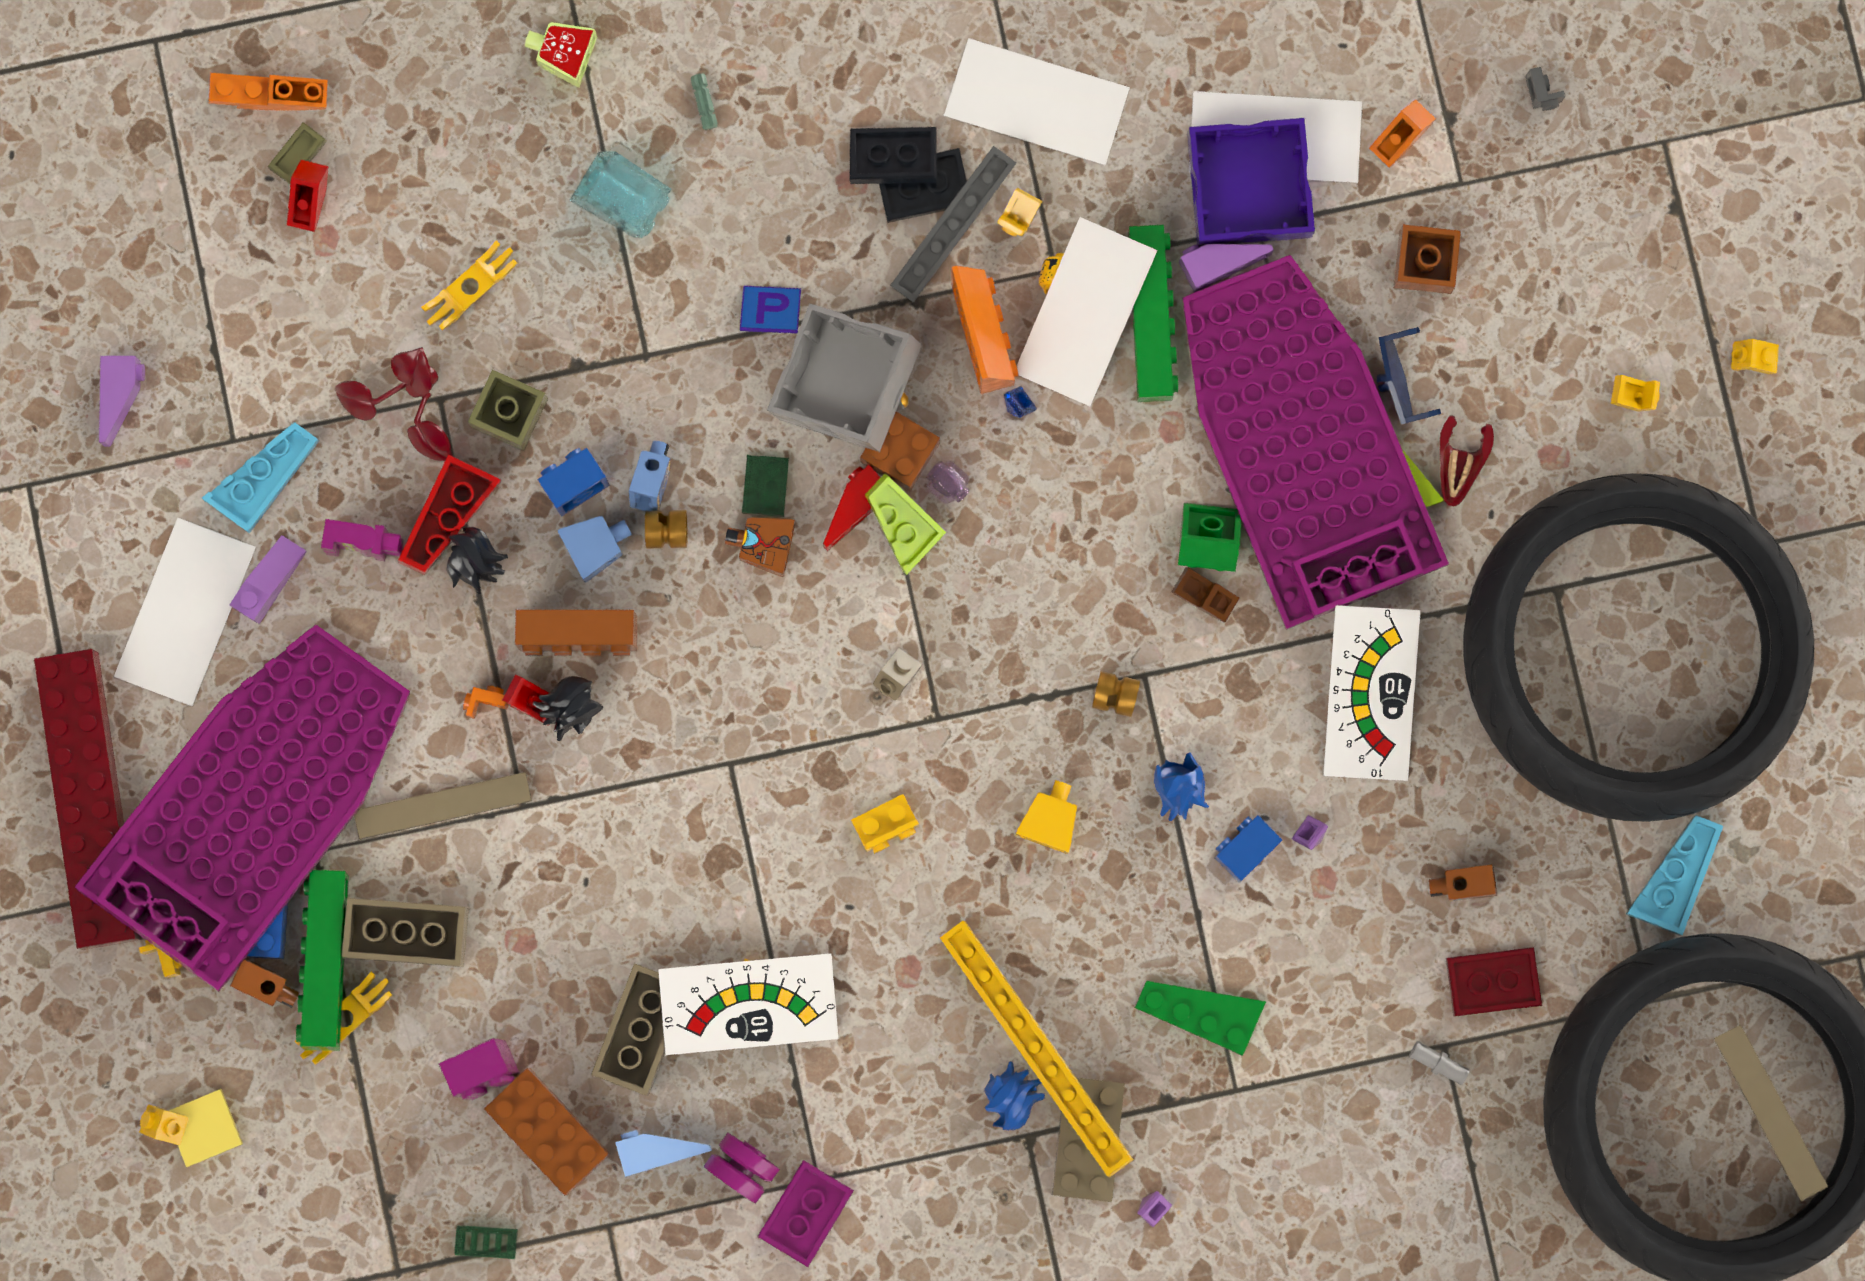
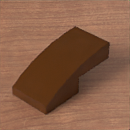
M1185 567L1171 593L1223 623L1227 621L1239 600V597L1217 583L1209 581L1189 567Z

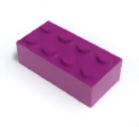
M496 1038L438 1063L453 1097H462L463 1100H475L488 1094V1087L500 1088L510 1084L515 1080L514 1075L520 1073L506 1041Z

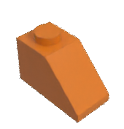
M1415 99L1400 111L1369 149L1390 168L1425 133L1436 118Z

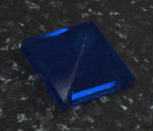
M1021 386L1004 394L1007 412L1018 418H1022L1037 410V407Z

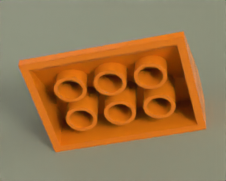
M963 266L952 267L951 287L980 393L984 394L1014 386V377H1018L1019 374L1015 360H1009L1007 350L1011 349L1008 333H1002L999 322L1004 321L1001 307L999 304L994 306L992 295L996 294L993 278H987L985 270Z

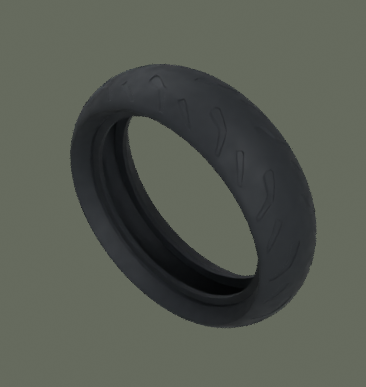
M1629 473L1604 476L1565 488L1542 500L1524 513L1504 533L1484 562L1472 589L1463 632V658L1470 696L1480 722L1504 759L1523 778L1538 790L1576 810L1615 820L1651 822L1692 815L1713 807L1737 794L1770 766L1785 747L1797 727L1806 705L1814 667V632L1806 594L1793 565L1774 537L1752 515L1721 494L1699 484L1657 474ZM1621 524H1644L1665 528L1687 536L1710 550L1732 571L1750 600L1759 627L1761 642V664L1755 693L1742 720L1730 736L1715 750L1692 764L1659 772H1630L1600 765L1584 758L1558 740L1536 715L1525 695L1519 679L1514 652L1516 617L1523 594L1536 570L1554 550L1578 535L1594 529Z
M1715 933L1679 937L1655 944L1617 964L1587 991L1569 1015L1552 1051L1545 1078L1543 1115L1547 1148L1557 1178L1575 1211L1590 1230L1610 1249L1640 1269L1668 1281H1781L1801 1273L1827 1258L1843 1245L1865 1220V1008L1849 989L1816 962L1792 949L1751 936ZM1726 982L1740 984L1765 992L1784 1002L1805 1019L1819 1035L1833 1059L1842 1086L1845 1115L1844 1130L1838 1156L1826 1180L1828 1187L1819 1191L1802 1210L1781 1225L1764 1233L1743 1239L1729 1241L1702 1240L1672 1230L1653 1219L1633 1202L1619 1185L1605 1159L1598 1136L1595 1105L1597 1085L1605 1058L1614 1040L1624 1026L1650 1002L1665 993L1693 983Z

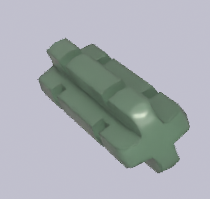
M704 73L691 76L693 90H695L694 95L699 115L702 116L700 118L704 130L714 129L718 126L716 115L713 114L715 111L709 88H706L708 86L706 75Z

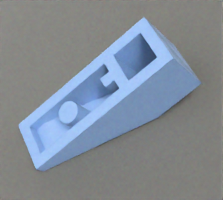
M638 1130L621 1134L622 1140L615 1142L625 1177L712 1151L711 1145L651 1134L639 1135Z

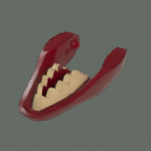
M1450 415L1444 423L1440 432L1439 442L1442 496L1447 505L1457 506L1464 500L1487 461L1494 443V432L1491 424L1486 423L1481 428L1480 448L1475 452H1467L1453 448L1449 444V439L1453 434L1452 430L1457 425L1455 416Z

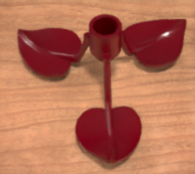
M423 347L412 351L400 352L391 359L392 371L402 383L378 398H372L370 389L357 381H344L336 385L335 392L343 407L352 416L364 421L371 420L376 416L377 410L374 405L379 404L403 388H406V391L412 397H422L414 418L415 425L410 426L407 430L410 442L418 452L430 459L445 461L448 455L454 457L451 452L449 439L442 428L431 421L421 422V415L427 400L431 396L429 391L439 379L437 372L429 366Z

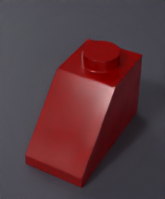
M300 160L291 176L287 226L315 232L327 190L329 166Z

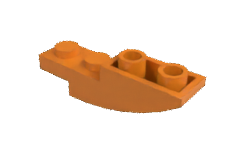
M210 73L208 103L237 106V109L321 110L326 109L328 80L279 75L257 77Z

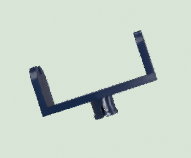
M1419 327L1378 337L1385 374L1377 375V383L1385 381V384L1379 385L1378 388L1382 393L1390 390L1401 425L1441 414V410L1436 409L1413 415L1405 373L1394 343V339L1420 333Z

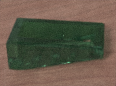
M457 1225L454 1255L516 1259L518 1229ZM466 1232H471L470 1249H465ZM478 1233H484L482 1250H477ZM490 1234H496L494 1251H489ZM502 1234L508 1235L507 1252H501Z

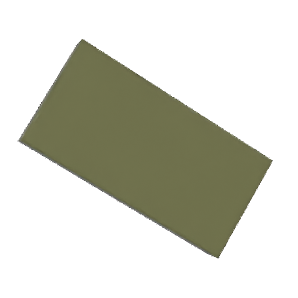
M303 122L267 167L290 185L291 176L300 160L311 162L327 140Z

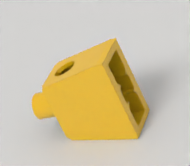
M1055 780L1050 796L1038 792L1018 827L1015 836L1068 854L1077 811L1076 805L1066 802L1072 786Z

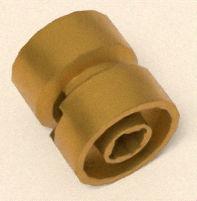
M670 510L668 515H664L662 511H645L646 549L663 548L665 544H668L671 548H687V511Z
M1100 671L1092 708L1103 711L1113 708L1116 714L1132 717L1140 680L1128 677L1118 680L1117 675Z

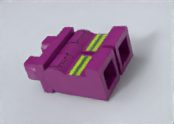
M325 519L321 548L330 556L339 557V550L344 549L359 551L363 556L385 561L386 555L400 557L404 540L399 534L389 533L383 525H375L374 530L368 525Z

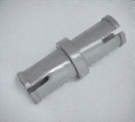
M1420 1041L1414 1044L1409 1054V1058H1413L1431 1068L1432 1073L1436 1075L1440 1073L1457 1082L1460 1086L1465 1082L1470 1072L1469 1068L1449 1059L1448 1054L1445 1052L1439 1053Z

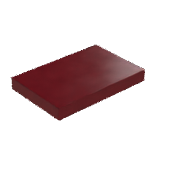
M1534 947L1446 958L1453 1017L1542 1006Z

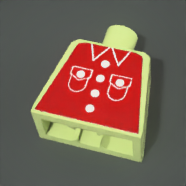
M550 22L545 35L529 31L525 47L539 51L536 58L539 67L574 86L580 87L597 39L595 29Z

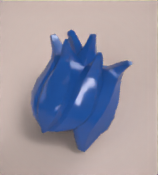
M1191 753L1186 754L1183 765L1166 760L1161 767L1160 765L1156 766L1154 784L1162 800L1161 816H1164L1170 809L1168 818L1170 822L1173 821L1177 814L1186 820L1188 809H1192L1193 804L1204 808L1209 807L1204 798V773L1202 767L1196 762Z
M1013 1061L1009 1062L1007 1070L1001 1076L997 1075L994 1077L990 1074V1080L984 1088V1092L989 1100L985 1107L986 1111L997 1112L1000 1115V1118L993 1123V1127H1002L1003 1130H1017L1023 1127L1030 1116L1034 1103L1045 1099L1044 1093L1033 1092L1037 1091L1036 1087L1041 1084V1081L1039 1079L1024 1080L1029 1074V1069L1019 1073L1017 1071L1014 1072Z

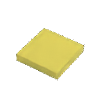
M222 1089L169 1110L170 1112L188 1117V1123L181 1144L178 1145L186 1167L243 1145Z

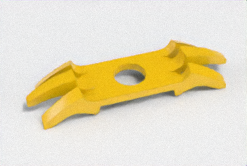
M496 240L470 268L446 289H443L435 298L424 304L421 308L426 312L441 304L443 300L446 301L426 321L429 326L447 316L454 309L455 312L439 325V328L444 330L458 320L462 313L492 286L503 280L517 265V262L513 259L499 273L496 274L495 272L507 261L513 250L509 247L498 258L487 265L486 262L492 258L500 247V243ZM467 279H474L479 285L477 292L472 295H467L462 291V284Z
M371 971L361 984L352 990L350 995L342 1001V1011H350L353 1015V1022L348 1027H341L340 1043L391 998L392 993L388 991L372 1006L369 1004L389 983L387 978L383 979L372 990L362 996L361 993H364L376 976ZM305 1050L300 1056L302 1059H305L318 1050ZM333 1051L320 1052L312 1060V1062L315 1065L318 1064L328 1055H330Z

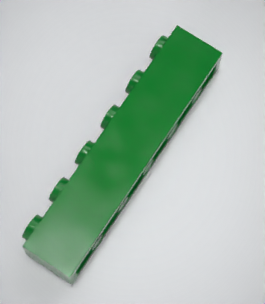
M1164 225L1129 226L1128 238L1157 250L1132 308L1137 402L1172 401L1173 393H1177L1179 388L1178 375H1172V364H1177L1176 347H1171L1170 336L1175 335V319L1169 318V307H1174L1173 290H1168L1167 279H1172L1171 261H1166L1165 250H1170V233H1164Z
M312 870L310 878H306L304 881V895L309 897L308 907L303 908L302 922L303 925H307L306 936L301 938V954H305V966H300L299 982L304 983L303 995L298 996L297 1004L298 1013H302V1024H297L296 1042H300V1046L304 1050L340 1051L345 958L342 957L349 886V875L346 871Z

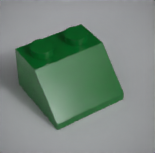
M1184 503L1178 548V565L1189 568L1198 567L1236 572L1241 533V517L1237 509Z

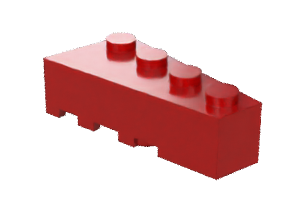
M448 455L404 546L398 563L425 575L452 543L449 536L459 534L499 486L501 479Z

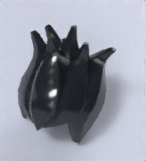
M475 527L463 528L464 533L449 536V539L456 545L451 547L453 552L448 559L446 571L452 579L453 588L461 579L473 586L477 594H481L479 580L496 583L497 579L491 575H504L505 570L497 562L507 559L508 555L497 553L486 533Z
M578 676L565 677L550 693L539 695V699L544 702L533 701L534 706L543 710V712H540V717L546 718L543 725L555 724L554 732H557V741H561L564 734L572 728L578 734H582L584 729L590 724L592 717L603 709L602 704L591 700L592 681Z

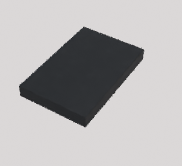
M937 128L850 129V184L937 183Z
M959 148L937 153V183L879 184L887 223L938 213L948 208L967 182Z

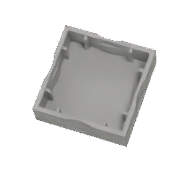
M809 303L794 341L791 358L781 373L767 411L781 421L880 452L922 344L911 334L876 323L860 322L843 313Z

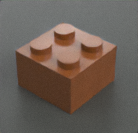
M1403 224L1399 231L1394 288L1451 294L1456 286L1461 231Z
M895 412L880 452L865 448L860 456V463L865 466L870 465L875 472L882 476L884 474L888 475L897 485L911 492L939 446L940 437L900 413Z

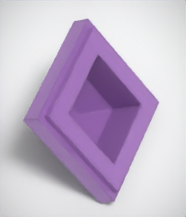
M1308 815L1292 839L1312 850L1321 843L1328 826Z
M1155 1191L1142 1199L1137 1213L1154 1227L1172 1207V1204L1158 1191Z

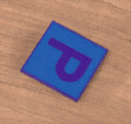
M743 286L740 331L797 334L801 288Z

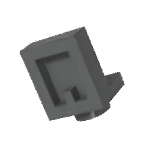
M1532 68L1526 74L1525 78L1533 109L1542 107L1543 111H1548L1559 107V103L1566 97L1565 92L1560 91L1548 94L1550 83L1546 74L1543 75L1542 68Z

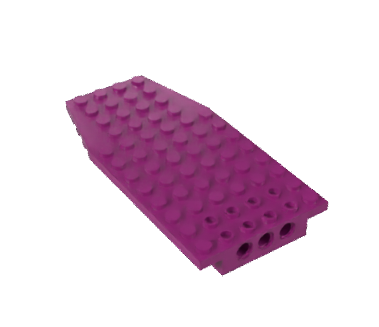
M1285 256L1183 297L1199 418L1241 517L1285 629H1290L1335 611V605L1348 606L1448 566L1449 562L1360 348L1353 342L1346 329L1328 308L1329 306L1313 288L1312 283L1292 256Z
M315 624L286 647L285 651L275 659L272 658L261 670L252 677H248L241 683V686L232 693H228L218 702L75 886L76 890L220 992L364 803L408 701L410 691Z

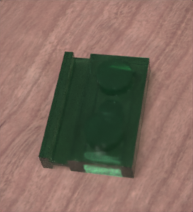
M747 455L742 514L784 517L789 458Z

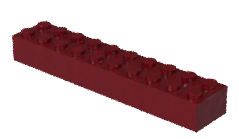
M87 649L34 658L77 949L87 950L140 941L142 938L139 934L75 888L124 824L99 652Z

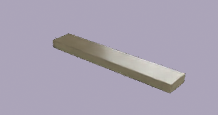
M523 772L362 808L356 812L354 817L358 836L361 840L531 802L532 798L527 774Z
M1739 1025L1713 1038L1800 1201L1827 1188L1826 1181L1742 1026Z

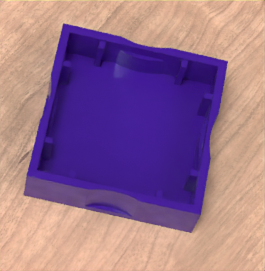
M1305 118L1262 121L1252 125L1221 124L1189 127L1187 140L1196 239L1199 247L1206 244H1245L1313 237L1315 225L1312 193L1307 178L1308 150Z

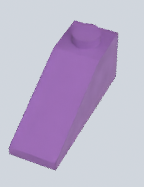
M1198 244L1182 252L1183 256L1180 257L1179 264L1195 293L1270 257L1274 249L1272 245L1206 244L1199 248Z
M100 356L99 442L104 447H110L140 391V381L145 380V366L141 364V361L136 356Z
M281 536L244 581L229 605L257 624H260L307 551Z

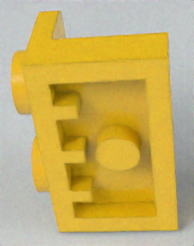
M904 794L851 819L866 852L873 850L874 854L890 846L888 841L898 836L900 840H904L916 833L914 828L919 826Z

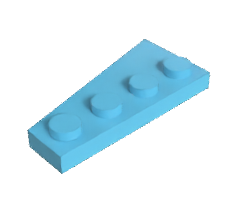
M294 422L269 442L262 451L247 460L235 473L221 481L219 486L205 494L202 499L250 533L319 440Z
M1695 815L1626 914L1677 935H1683L1723 826Z

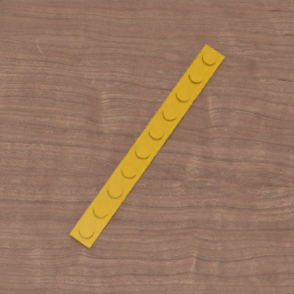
M962 920L941 936L940 939L1107 1177L1113 1176L1133 1161L1132 1156L968 924Z

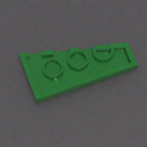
M1146 981L1134 1008L1243 1056L1266 1001Z

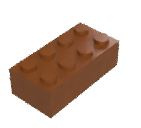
M516 610L515 645L520 651L525 653V656H543V651H552L554 656H572V651H581L584 653L583 656L592 657L601 656V651H611L613 656H630V651H637V615L634 610Z
M526 1068L484 1108L564 1196L573 1191L610 1155L605 1147L531 1068Z

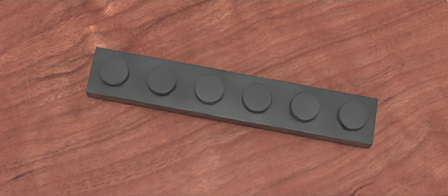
M993 146L890 286L913 303L1016 165V162Z

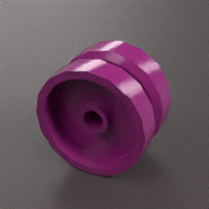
M727 1132L719 1146L724 1153L731 1157V1160L727 1161L718 1154H712L703 1167L729 1187L756 1204L765 1191L763 1186L752 1178L755 1174L766 1182H772L780 1169L767 1160L766 1155L746 1141L742 1142Z

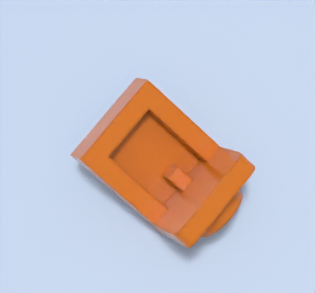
M488 685L487 690L473 687L472 694H466L463 710H467L466 716L468 718L475 719L479 703L507 709L509 704L502 701L504 689Z

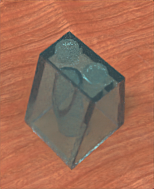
M616 151L598 152L570 201L631 237L643 238V236H647L652 231L655 225L653 220L658 211H663L670 200L668 195L672 189Z

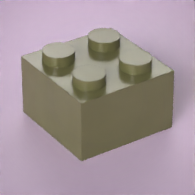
M492 369L468 423L471 428L524 451L548 401L546 393Z

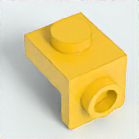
M1017 188L997 223L1002 226V230L1007 234L1023 236L1028 231L1043 201Z
M1757 339L1735 341L1732 349L1731 369L1736 371L1748 369L1766 374L1777 373L1779 345Z
M1616 375L1611 404L1638 412L1655 410L1660 397V382L1655 380L1642 381L1625 375Z
M145 940L146 946L139 947L140 954L144 955L158 951L164 977L171 978L181 975L179 968L183 966L153 944Z
M148 1104L146 1111L140 1119L141 1127L139 1133L157 1140L180 1145L188 1123V1117Z

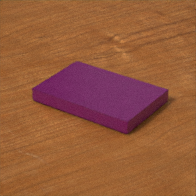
M803 1160L757 1237L809 1267L854 1190Z

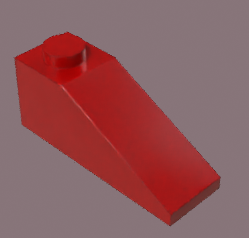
M870 465L864 469L859 466L848 476L850 481L845 487L823 542V548L827 552L873 512L865 494L881 477Z

